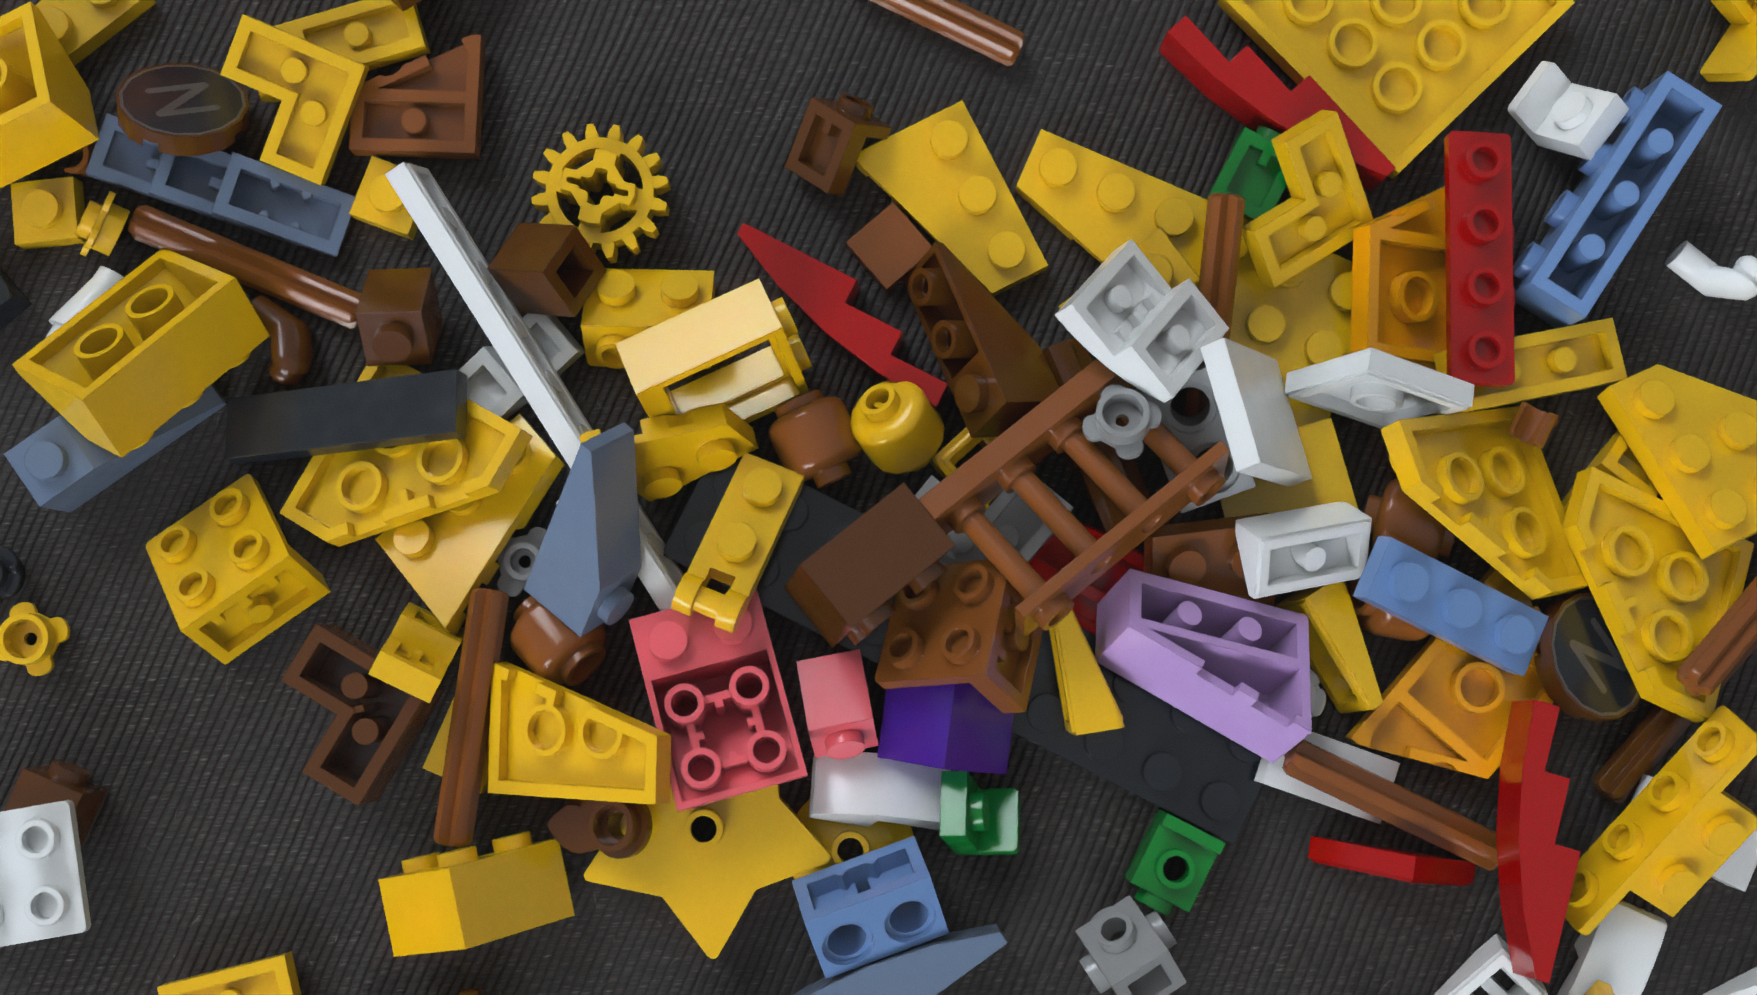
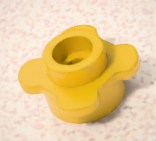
M109 191L102 205L92 200L89 201L74 233L86 239L80 252L81 255L86 257L89 250L93 249L110 256L130 213L129 210L112 203L116 193Z
M18 603L11 608L9 612L10 617L0 626V660L25 665L28 673L32 676H44L53 670V656L59 644L69 638L70 626L62 617L49 618L38 613L33 603ZM30 633H34L37 637L34 645H30L27 642V637Z

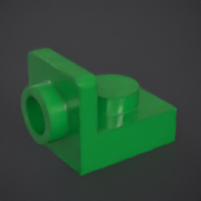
M1258 126L1255 132L1245 127L1237 135L1232 145L1233 148L1206 198L1208 199L1213 193L1240 195L1245 200L1244 218L1249 221L1274 208L1287 186L1271 139L1280 135V133L1264 126Z
M942 771L939 836L955 855L1017 854L1020 850L1021 796L1015 788L980 789L968 771Z

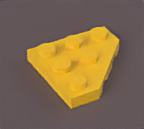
M1659 364L1608 386L1597 396L1702 560L1757 533V400Z
M366 365L357 382L421 374V372L408 365ZM467 399L466 438L313 456L282 507L280 514L322 540L341 547L501 492L533 435Z
M1519 406L1399 419L1380 429L1389 453L1390 464L1397 475L1402 491L1531 600L1571 593L1588 586L1562 531L1566 513L1541 448L1519 441L1507 433Z
M1594 467L1577 472L1562 531L1640 697L1694 723L1705 722L1715 711L1721 684L1711 695L1700 694L1695 697L1687 693L1685 686L1677 680V670L1743 593L1754 543L1744 539L1702 560L1664 500Z

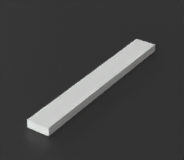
M402 162L386 173L385 176L571 469L581 445L579 435L593 429L518 310L487 270L489 264L429 169ZM638 502L641 568L638 577L660 611L671 609L675 591L684 573L677 562L663 555L665 543Z

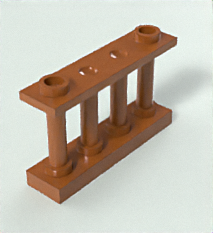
M1095 359L918 499L947 535L952 531L956 534L964 532L1025 599L1015 607V629L1024 638L1039 626L1044 631L1056 626L1073 609L1074 602L1072 599L1190 502H1193L1196 506L1203 505L1226 482L1224 473L1230 449L1221 440L1197 459L1161 422L1157 428L1149 430L1143 442L1169 467L1176 477L1147 499L1093 442L1087 440L1083 434V421L1087 416L1095 414L1101 393L1106 387L1121 385L1125 388L1136 390L1135 386L1122 379L1098 359ZM1120 417L1126 424L1129 423L1126 418ZM1053 450L1058 454L1066 452L1127 516L1100 539L1096 540L1034 474L1037 469L1036 464ZM1003 490L1008 494L1016 492L1076 557L1047 582L1044 581L984 515L986 511L985 505Z

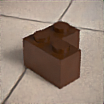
M902 483L803 561L784 586V589L832 648L846 637L856 646L897 611L890 603V600L908 585L917 595L948 570L940 559L955 544L907 485Z
M315 624L281 681L337 715L302 772L357 806L378 801L445 690L438 686L429 704L369 675L368 673L380 652L378 649L338 625Z

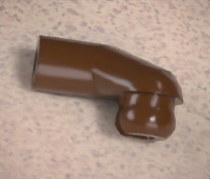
M260 295L251 304L271 337V359L273 362L269 366V373L272 379L280 385L286 387L296 386L303 381L304 374L311 370L313 364L312 333L305 322L266 296Z

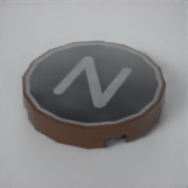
M164 63L142 68L125 78L116 91L118 126L130 140L142 146L143 139L157 143L158 152L174 156H201L226 149L236 142V134L242 130L245 133L249 126L248 96L246 90L238 82L220 75L221 71L192 63Z
M1578 593L1567 596L1546 607L1543 614L1549 616L1540 637L1541 655L1534 656L1537 674L1549 698L1557 706H1560V709L1565 714L1575 719L1586 718L1591 722L1618 719L1634 709L1640 699V695L1592 593Z

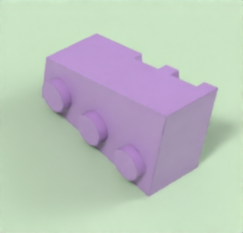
M1129 569L1097 604L1095 659L1099 664L1272 764L1312 733L1308 615L1134 569Z

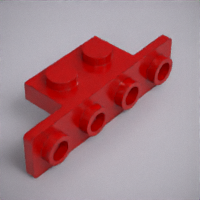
M1451 131L1444 138L1447 375L1469 382L1475 386L1504 388L1515 381L1514 308L1516 294L1513 286L1515 232L1512 224L1511 137L1505 133Z

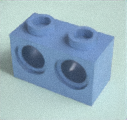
M914 836L792 880L804 924L826 979L949 933L930 874Z

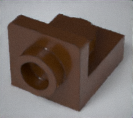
M840 93L838 100L811 97L785 167L827 194L844 195L866 137L888 139L892 127L873 116L874 105L857 96Z

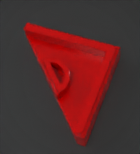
M1318 836L1310 837L1308 858L1313 859L1312 862L1409 883L1467 886V884L1474 883L1476 864L1465 859Z

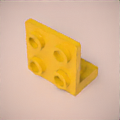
M245 474L146 544V550L180 631L224 665L331 592L323 575L288 545L259 482L250 474Z

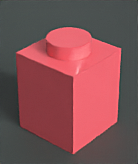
M860 649L796 661L807 728L815 758L829 756L833 759H847L861 754L865 748L879 746Z

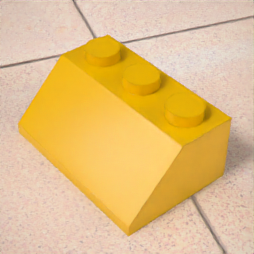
M31 1L0 16V188L99 140L90 91L43 14Z
M161 248L12 365L18 374L87 440L123 458L130 451L146 444L152 438L154 431L177 412L198 401L204 390L229 369L245 362L249 358L251 351L270 335L236 277L166 248Z

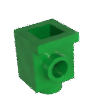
M1157 809L1124 876L1130 883L1139 887L1134 899L1166 916L1170 915L1174 905L1190 912L1217 855H1221L1226 843ZM1179 856L1184 860L1185 870L1180 878L1169 880L1163 873L1164 863L1170 857Z

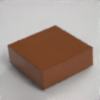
M894 202L846 241V248L886 293L902 281L932 247Z

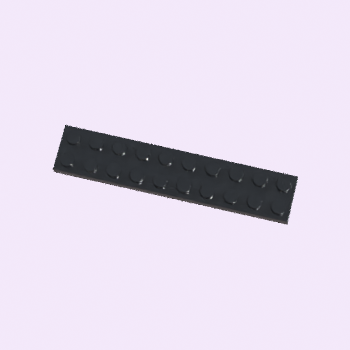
M742 457L738 458L732 466L724 470L710 472L700 477L663 549L664 556L687 568L690 567ZM803 484L799 497L757 585L761 605L820 634L786 592L784 586L803 561L861 517L863 513ZM710 578L711 580H713V581H715V582H717V583H719V584H721V585H723V586H725V587H727V588H729V589L731 588L730 585H727V584H725V583H722V582H720V581H717V580H715V579ZM895 596L890 600V603L892 605L894 603ZM890 617L856 646L848 637L838 644L851 651L860 649L861 656L878 664ZM1081 628L1095 656L1096 635ZM1043 630L1027 710L1022 713H1014L1012 732L1234 844L1263 785L1254 781L1261 757L1099 663L1098 665L1123 716L1125 727L1077 736L1070 734L1065 730L1049 630Z

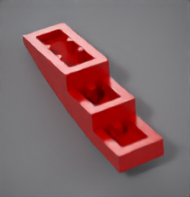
M1184 16L1167 31L1158 51L1203 95L1250 130L1255 132L1258 126H1264L1282 134L1322 109L1336 111L1364 189L1372 191L1396 169L1310 75L1290 91L1248 45L1228 61L1187 16Z
M742 223L737 233L781 290L832 340L883 379L891 380L895 383L908 381L916 384L924 391L929 403L936 410H939L950 389L949 385L896 358L905 340L903 332L852 307L861 289L856 279Z
M1532 699L1512 701L1501 758L1496 826L1499 893L1513 973L1550 983L1581 851L1555 844L1570 783V778L1545 771L1560 706Z

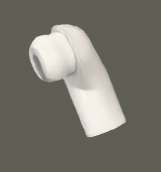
M1684 241L1670 254L1665 262L1668 268L1705 296L1746 301L1757 295V258L1751 255L1740 257L1731 269L1717 265L1691 243Z

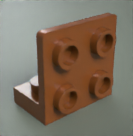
M989 559L944 564L948 570L917 595L909 585L895 595L893 606L897 611L890 616L875 675V681L882 688L893 689L970 683L1003 714L1026 712L1043 629L1039 626L1025 638L1015 629V607L1025 599Z

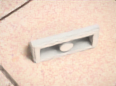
M1333 502L1236 520L1235 535L1248 595L1256 599L1360 579L1368 561L1372 518L1347 502Z

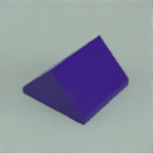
M970 683L886 689L877 757L946 770L1006 774L1014 713L1003 714Z

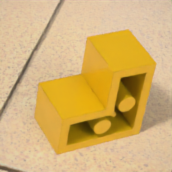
M527 831L491 840L494 852L478 856L475 845L444 853L434 852L402 860L403 873L378 879L394 957L464 950L575 916L560 843L556 839L532 842L531 833Z

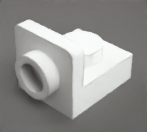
M1542 61L1508 106L1510 115L1538 146L1590 161L1629 110L1618 94L1571 83L1555 63Z

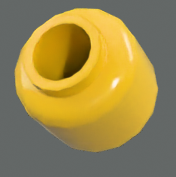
M887 380L870 387L859 398L853 408L850 421L854 439L869 459L882 471L892 474L917 471L931 462V459L936 455L941 446L945 430L939 412L929 403L924 391L916 384L908 381L895 383Z

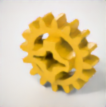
M591 123L586 126L585 140L577 142L575 137L568 131L562 134L567 149L561 154L546 148L543 154L552 166L550 171H534L533 179L537 185L546 189V192L539 193L531 197L537 211L550 212L539 222L541 224L574 225L564 214L561 198L567 199L570 204L579 205L578 220L580 224L578 230L594 253H596L597 249L603 250L606 258L612 264L617 263L618 248L626 245L635 256L641 253L636 238L642 233L657 239L660 233L651 220L653 216H669L670 212L668 204L657 198V195L670 191L671 186L667 177L652 176L662 168L663 163L658 153L642 157L647 146L642 136L638 134L626 144L624 143L623 131L619 125L613 124L606 138L600 137L594 124ZM593 157L592 161L588 162L587 164L583 165L582 167L576 170L573 169L582 161ZM624 161L631 164L638 171L642 179L643 189H639L635 184L623 180L625 172L623 167ZM604 183H609L614 196H603L600 204L595 205L589 195L590 191L601 192ZM624 218H632L624 226L610 231L611 226Z

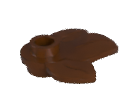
M569 799L570 805L560 809L547 823L554 838L563 848L570 852L582 854L599 849L605 855L616 859L631 858L639 854L648 844L653 826L651 812L647 804ZM623 815H625L627 821L625 835L620 828V821Z

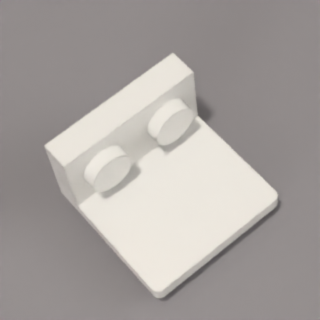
M71 800L1 811L0 947L88 931L91 927V919L74 803Z

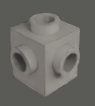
M1130 895L1115 905L1100 910L1089 922L1075 930L1089 952L1079 962L1100 994L1112 988L1116 995H1169L1187 983L1168 950L1177 944L1173 935L1155 910L1144 916Z

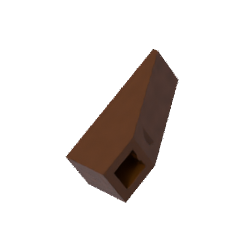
M935 242L903 279V282L971 438L998 437L1059 389V386L1041 347L943 243Z

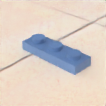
M1385 536L1377 537L1353 594L1354 597L1508 673L1525 676L1549 616L1392 537Z

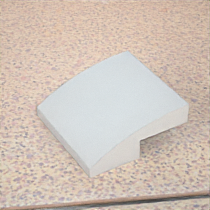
M1132 239L1116 248L1055 314L1064 327L1106 367L1144 393L1164 403L1174 398L1203 362L1204 358L1200 347L1221 339L1229 329L1190 278L1171 288Z

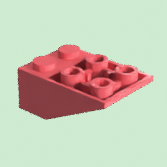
M757 587L734 634L715 627V619L695 611L692 616H687L675 610L667 609L629 620L656 728L671 734L670 784L678 812L808 776Z

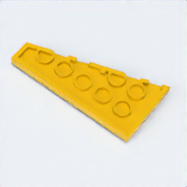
M1043 129L1040 130L1016 185L1015 192L1067 238L1070 240L1074 239L1101 264L1116 248L1130 239L1138 245L1162 227L1194 271L1200 276L1207 199ZM1244 218L1243 226L1251 221ZM1242 235L1230 340L1277 359L1284 385L1288 372L1350 354L1353 262L1331 253L1273 288L1260 283ZM1199 279L1194 282L1197 288L1199 286ZM1288 397L1297 427L1330 417V411Z

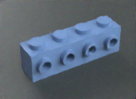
M1669 71L1658 77L1644 89L1640 90L1634 86L1627 92L1622 100L1628 106V112L1616 126L1609 139L1596 151L1592 160L1582 159L1577 170L1585 175L1573 193L1568 189L1565 190L1548 211L1544 222L1549 224L1551 228L1540 245L1534 241L1531 242L1513 265V275L1518 278L1513 285L1516 294L1515 303L1555 329L1570 326L1586 318L1722 107L1721 104Z

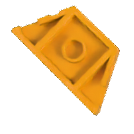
M1445 186L1353 229L1350 354L1372 347L1437 371L1433 355L1446 350Z
M1492 566L1479 580V582L1541 612L1538 606L1532 605L1530 598ZM1432 635L1381 694L1383 703L1374 710H1368L1345 738L1352 744L1489 779L1501 764L1512 701L1536 699L1549 704L1553 703L1547 695L1536 671L1534 656L1541 655L1540 640L1525 676L1508 673Z

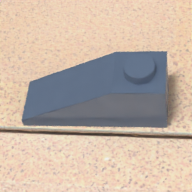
M212 383L204 390L198 401L177 412L154 431L152 438L146 444L130 451L123 458L87 440L62 415L40 428L4 453V455L39 507L71 513L220 410L227 403Z
M624 422L581 443L524 587L526 592L580 637L604 622L607 625H612L624 616L633 603L634 595L630 591L641 568L634 430Z

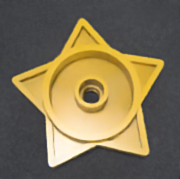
M670 784V803L647 804L651 812L653 826L652 834L646 847L639 854L623 859L611 858L599 850L586 869L584 878L589 882L662 897L710 959H716L757 889L829 862L831 853L780 797L779 784L681 812L677 811ZM625 815L622 816L620 821V828L624 835L627 830ZM707 816L715 822L717 831L713 839L700 841L694 837L692 823L697 817Z

